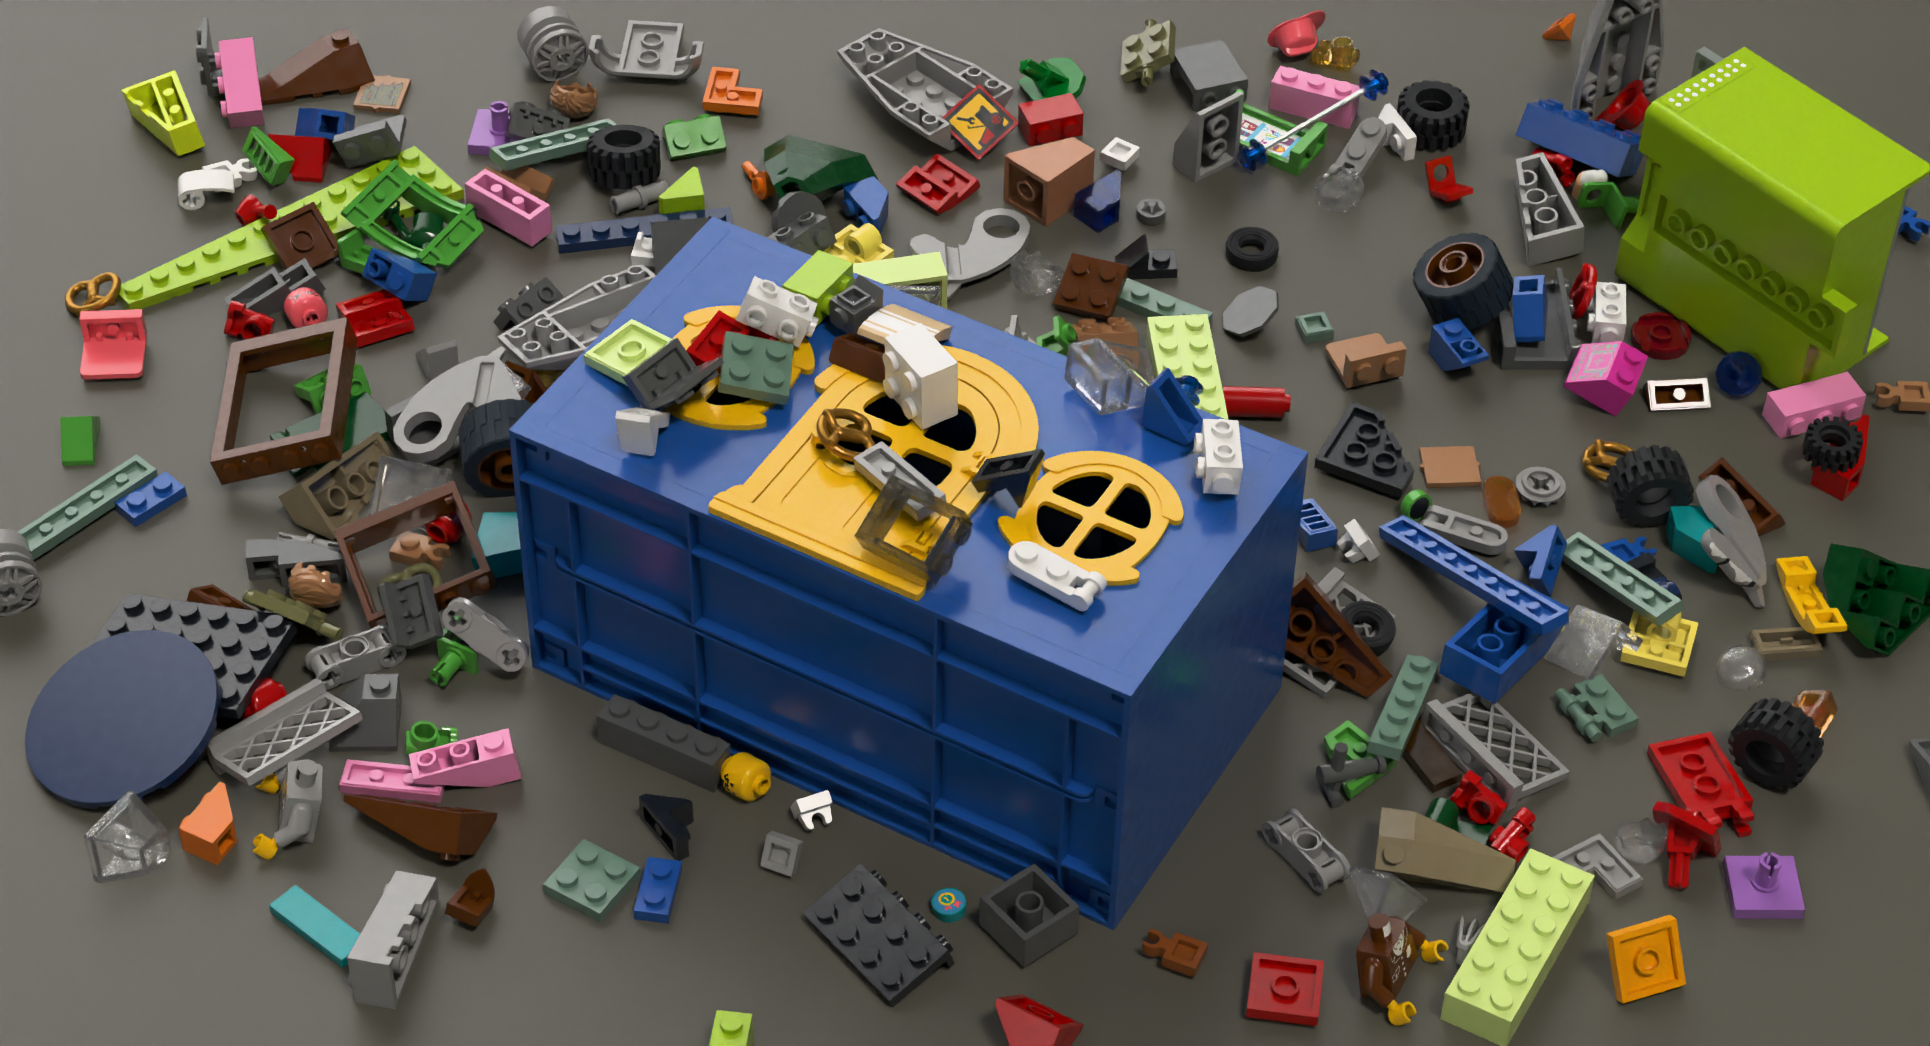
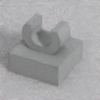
M775 831L769 832L766 835L760 866L792 877L797 872L803 841Z

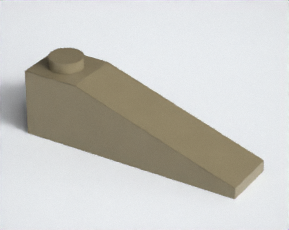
M376 431L344 452L342 459L334 460L324 465L278 496L295 524L333 540L336 538L334 530L358 520L359 512L369 502L371 492L375 485L382 480L395 456L380 433Z
M1381 808L1373 876L1504 894L1514 877L1515 859L1418 812Z

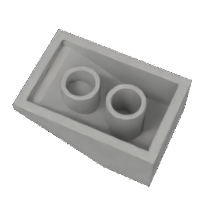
M1239 91L1197 112L1175 141L1173 166L1194 183L1238 161L1244 101L1243 92Z

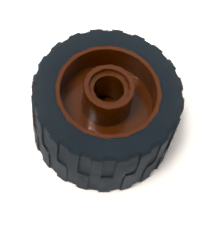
M1461 233L1437 242L1423 254L1413 272L1414 286L1435 324L1459 318L1468 330L1475 329L1495 319L1502 310L1504 311L1508 306V302L1512 299L1513 278L1496 244L1487 236L1479 235L1478 233Z
M498 399L478 406V408L473 409L463 418L458 430L462 472L466 483L473 490L496 498L515 496L509 429L534 403L521 399Z

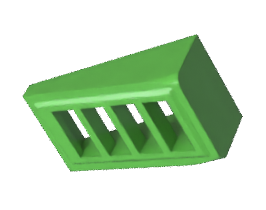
M256 126L251 128L242 149L243 153L269 184L273 186L285 183L295 159ZM255 141H257L256 147L253 149Z

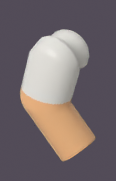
M1602 169L1580 172L1572 190V197L1578 200L1583 184L1586 182H1607V173Z

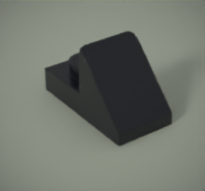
M1146 234L1139 237L1115 256L1116 263L1128 265L1129 274L1127 278L1129 279L1177 278V263L1174 249L1149 250Z
M1042 449L986 459L971 482L978 493L991 490L1001 491L1006 488L1017 506L1022 508L1037 483L1045 453Z
M652 794L639 796L640 818L675 860L681 861L689 857L688 841H690L691 837L686 826L690 825L694 820L693 802L689 799Z

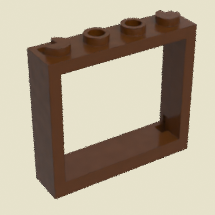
M454 480L334 530L371 628L387 624L384 609L377 612L355 553L455 511L458 513L480 569L433 588L438 612L444 610L453 599L458 597L470 599L475 596L484 595L489 590L498 587L466 505Z

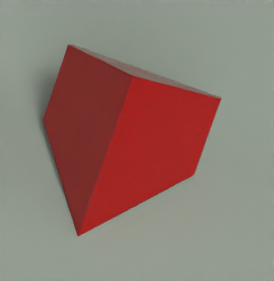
M268 134L271 140L295 159L290 170L294 181L323 182L334 147L333 141L323 137Z

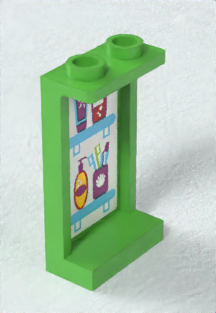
M1238 89V90L1235 92V93H1237V92L1241 91V92L1245 93V91L1242 90V89ZM1243 101L1239 152L1248 155L1298 125L1245 104ZM1318 120L1310 130L1304 128L1254 158L1298 177L1326 147L1328 124Z

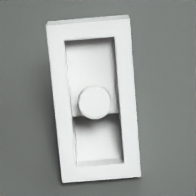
M1390 103L1385 104L1378 117L1385 123L1387 129V138L1382 147L1391 145L1393 151L1397 152L1403 161L1414 159L1417 136Z
M638 407L616 411L615 420L621 450L648 456L655 455L659 428L669 426L670 412Z

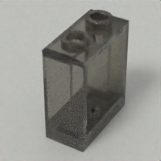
M891 475L854 536L864 549L936 586L940 577L946 576L953 564V556L959 546L965 545L968 541L973 523L965 511ZM908 499L950 519L925 561L883 541Z

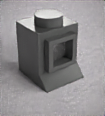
M859 274L851 287L830 299V322L846 333L858 335V328L861 324L883 307V289Z

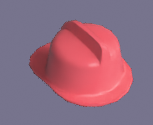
M1318 10L1302 17L1285 21L1270 32L1267 42L1272 47H1279L1283 54L1288 57H1297L1309 53L1316 47L1318 41L1316 31L1323 24L1326 14Z

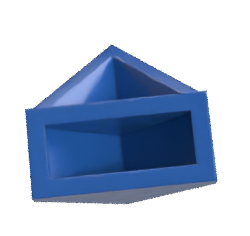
M1167 368L1146 388L1141 426L1183 445L1189 444L1194 439L1195 433L1201 431L1203 419L1170 369Z

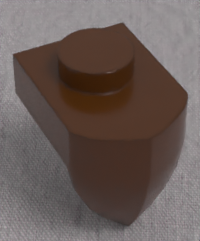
M485 868L476 870L466 878L461 888L447 902L446 915L456 918L462 923L477 927L492 910L495 888Z

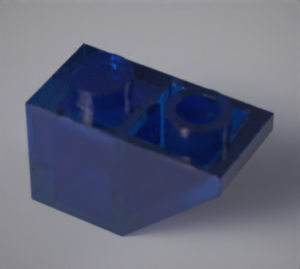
M1117 169L1075 194L1074 216L1097 233L1119 221L1121 172Z

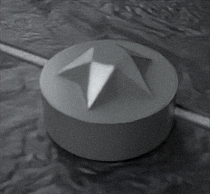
M1144 199L1137 205V219L1146 225L1160 224L1165 219L1166 206L1158 199Z

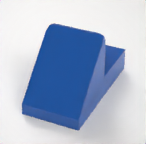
M1550 525L1518 546L1514 551L1522 566L1529 568L1528 578L1535 590L1546 596L1552 595L1567 546V542L1557 525Z

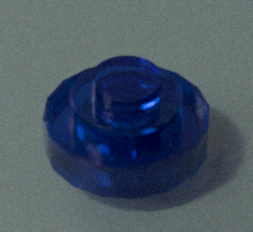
M1741 351L1732 352L1723 357L1716 370V380L1720 388L1730 396L1735 397L1748 396L1753 393L1760 385L1763 376L1762 367L1758 360L1749 353Z

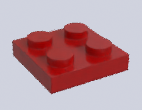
M1253 952L1246 1017L1317 1026L1324 961Z

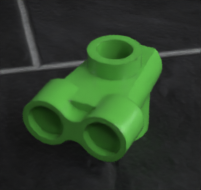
M416 722L412 726L411 731H406L405 755L457 742V727H441V730H438L431 722Z

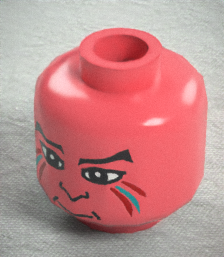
M308 287L295 289L286 297L284 302V312L295 328L325 322L327 318V306L314 289Z

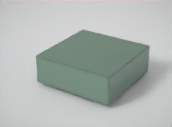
M1324 311L1296 316L1295 325L1305 344L1333 339L1334 330Z

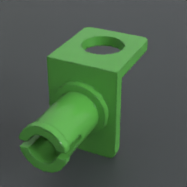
M1586 182L1583 184L1576 204L1579 208L1603 207L1615 228H1620L1626 213H1637L1640 195L1623 196L1614 182ZM1601 190L1597 198L1593 200L1586 199L1591 191Z
M458 615L454 616L455 620L457 621L461 619V617ZM446 627L443 629L444 637L436 640L439 662L429 671V678L436 685L443 679L440 682L442 687L447 685L458 669L473 675L479 672L477 652L470 647L460 644L462 639L455 634L452 640H450L451 631Z

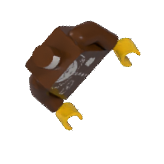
M1376 913L1368 919V928L1356 950L1361 996L1373 998L1383 1009L1387 1007L1389 1009L1388 1017L1393 1025L1401 1026L1411 1023L1408 1017L1414 1016L1417 1013L1415 1006L1411 1002L1407 1001L1397 1004L1395 1001L1419 955L1417 949H1421V956L1425 962L1433 963L1444 961L1437 951H1447L1449 947L1443 940L1428 942L1425 940V934L1397 916L1388 917L1386 914Z

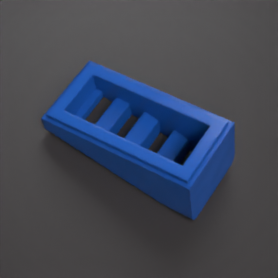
M1313 498L1303 500L1299 539L1306 552L1336 546L1338 530L1335 524Z

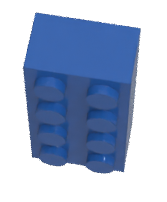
M1548 98L1547 101L1539 99L1538 102L1527 103L1516 132L1517 136L1599 170L1602 169L1616 177L1636 175L1643 158V154L1638 150L1640 134L1626 129L1624 132L1614 129L1615 124L1603 119H1599V121L1588 119L1590 114L1578 109H1573V111L1563 108L1564 104L1554 99Z
M1521 583L1522 585L1533 590L1534 592L1538 593L1544 598L1550 600L1551 602L1555 603L1561 608L1567 610L1569 614V607ZM1488 603L1445 644L1439 674L1495 704L1563 637L1566 624L1542 636Z

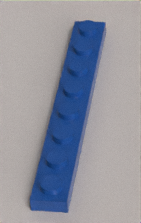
M1402 515L1379 527L1381 539L1542 636L1569 623L1567 610L1407 516Z

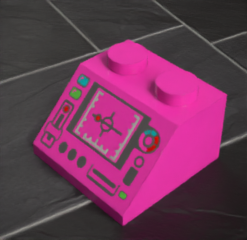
M1623 341L1581 344L1563 387L1616 417L1633 396L1648 356Z

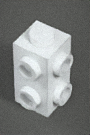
M754 276L736 321L789 344H794L796 347H800L804 336L811 338L819 319L813 317L818 303L809 300L804 295L795 294L783 289L772 281Z
M1597 282L1595 293L1587 308V311H1592V313L1588 314L1587 331L1592 332V343L1624 340L1627 325L1626 284Z
M1203 419L1201 433H1195L1194 454H1200V457H1197L1196 478L1202 479L1203 493L1239 495L1243 471L1238 420Z

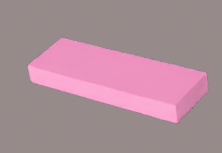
M350 759L346 761L339 784L340 793L365 794L441 803L446 786L415 784L411 766Z

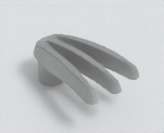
M1461 916L1458 921L1456 947H1458L1456 963L1458 965H1462L1485 926L1483 924L1474 935L1478 926L1477 918L1472 921L1466 935H1464V917Z

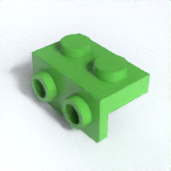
M703 114L697 116L694 120L683 121L682 119H675L669 121L667 125H663L661 135L662 139L666 141L670 161L723 152L727 149L719 115L711 117L710 114Z

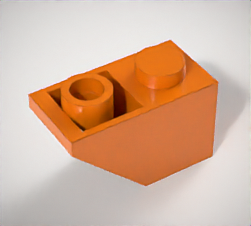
M220 781L211 792L203 796L200 804L190 815H187L182 820L179 827L183 850L215 865H218L237 843L226 785Z

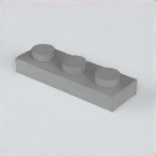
M881 441L853 457L855 469L918 522L947 505L946 494L884 442Z

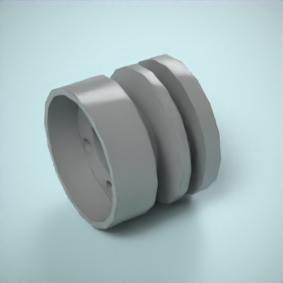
M557 6L537 8L529 13L520 23L517 31L518 43L539 77L547 81L569 79L577 74L585 65L589 55L588 45L564 9Z
M0 529V616H9L20 613L30 607L39 597L42 583L27 540L18 532L10 529Z

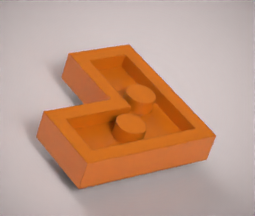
M712 67L702 101L703 111L759 116L763 100V89L738 87L740 69Z

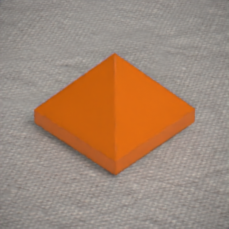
M1570 13L1556 21L1543 33L1542 37L1550 40L1570 41L1576 19L1575 13Z

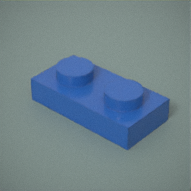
M165 471L114 503L116 511L134 527H137L186 497L187 493L185 486Z
M654 857L647 858L634 907L635 920L669 924L683 870L682 861Z

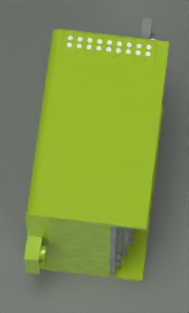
M1705 46L1697 50L1691 79L1654 100L1646 110L1638 150L1647 158L1637 214L1621 237L1615 275L1679 320H1683L1689 327L1779 389L1843 373L1889 342V337L1873 326L1909 189L1930 175V164L1746 47L1739 49L1726 58L1720 57Z

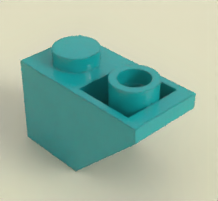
M1670 506L1666 532L1672 552L1708 573H1716L1717 564L1704 551L1701 545V537L1709 528L1712 527L1716 530L1717 528L1709 520L1702 506Z

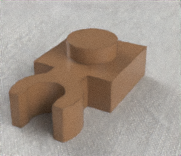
M1897 381L1896 386L1883 382L1876 383L1874 395H1878L1876 406L1889 407L1892 404H1898V409L1902 411H1930L1928 382Z
M410 531L400 534L389 550V557L392 561L410 566L426 562L437 570L444 568L443 558L440 556L450 558L451 556L448 545L443 543L433 545L432 537Z

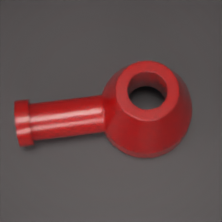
M249 194L241 201L234 215L241 225L246 226L263 217L270 220L274 219L277 215V209L274 205H263L255 196Z

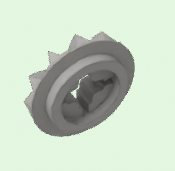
M1546 467L1524 469L1517 475L1515 481L1516 493L1522 496V501L1531 500L1534 506L1537 503H1542L1548 507L1551 502L1559 503L1561 496L1565 494L1566 484L1562 476Z

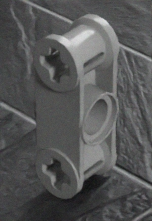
M458 597L453 599L445 608L442 614L444 626L464 640L473 650L486 656L507 672L518 671L524 666L529 656L527 642L508 629L499 619L486 613L467 598ZM461 609L465 614L463 618L457 621L454 615L455 612ZM515 648L519 653L517 657L511 660L507 655L509 651Z
M381 624L367 631L313 648L305 656L304 663L307 669L314 672L316 678L324 682L325 688L328 690L354 679H359L364 674H371L398 665L404 660L406 649L394 647L387 633L388 625Z
M1291 808L1286 811L1284 817L1275 822L1267 821L1262 825V832L1269 846L1276 850L1293 869L1298 871L1316 892L1322 893L1333 882L1339 879L1346 880L1351 877V867L1346 857L1340 851H1337L1319 831L1309 824L1297 809Z

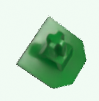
M1030 58L1020 61L1019 71L1026 76L1019 80L1018 83L1032 101L1072 93L1075 99L1082 95L1086 77L1071 58H1051L1046 62L1042 60L1041 63Z

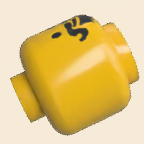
M739 752L727 758L722 765L720 776L723 788L746 802L755 801L770 789V767L766 762L747 752Z

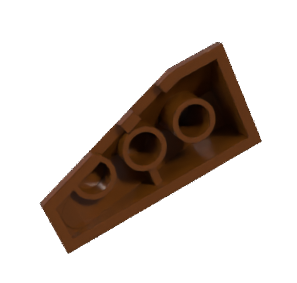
M346 28L319 38L261 77L259 85L262 105L295 101L297 96L313 94V98L323 97L322 92L339 90L340 94L351 93L359 90L362 85L375 81L359 41Z
M1305 572L1293 583L1285 650L1304 659L1305 662L1313 667L1316 666L1328 673L1334 679L1363 696L1370 697L1390 680L1393 675L1308 573Z
M344 794L343 800L420 847L429 851L440 852L439 858L445 860L460 861L461 855L475 854L497 820L496 812L464 807H436L437 804L426 802H407L405 804L403 799L381 796Z

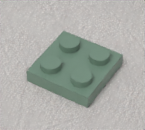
M726 331L723 338L721 355L724 363L720 366L718 392L787 405L790 394L794 344Z
M583 839L544 882L543 891L546 895L602 922L641 877V868Z

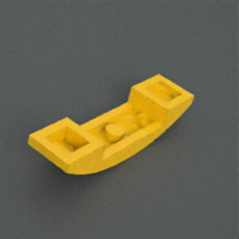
M1808 556L1776 558V567L1785 598L1801 627L1811 634L1847 631V624L1838 608H1830L1816 585L1817 572Z

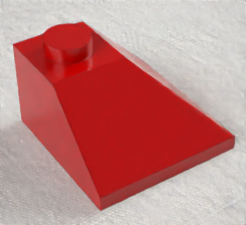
M1023 994L999 997L995 1003L1010 1046H1071L1084 1024Z

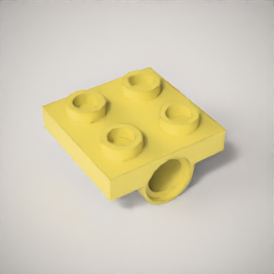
M865 223L859 228L852 224L848 225L835 234L837 243L823 251L853 264L894 258V250L882 243L879 231L870 223Z
M1634 610L1620 661L1685 677L1699 623L1682 619L1680 612L1658 627Z

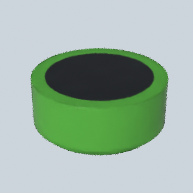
M1420 489L1409 492L1402 500L1400 506L1401 514L1415 522L1419 521L1424 517L1427 507L1431 505V497Z

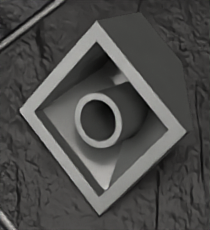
M364 674L335 696L359 710L363 720L331 738L329 741V752L397 751L402 708L399 674Z

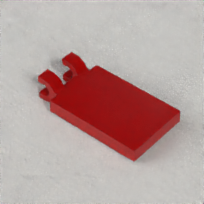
M1711 732L1649 744L1647 755L1681 809L1688 808L1697 812L1703 817V820L1718 828H1722L1723 819L1731 818L1733 829L1738 838L1751 835L1752 829L1748 822L1754 821L1755 817L1751 811L1753 798Z

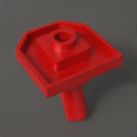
M1657 801L1652 809L1654 821L1668 832L1667 855L1668 859H1670L1668 885L1676 890L1687 889L1690 878L1691 860H1694L1699 850L1714 857H1717L1721 844L1718 827L1703 820L1700 814L1691 809L1685 808L1683 810L1671 803Z

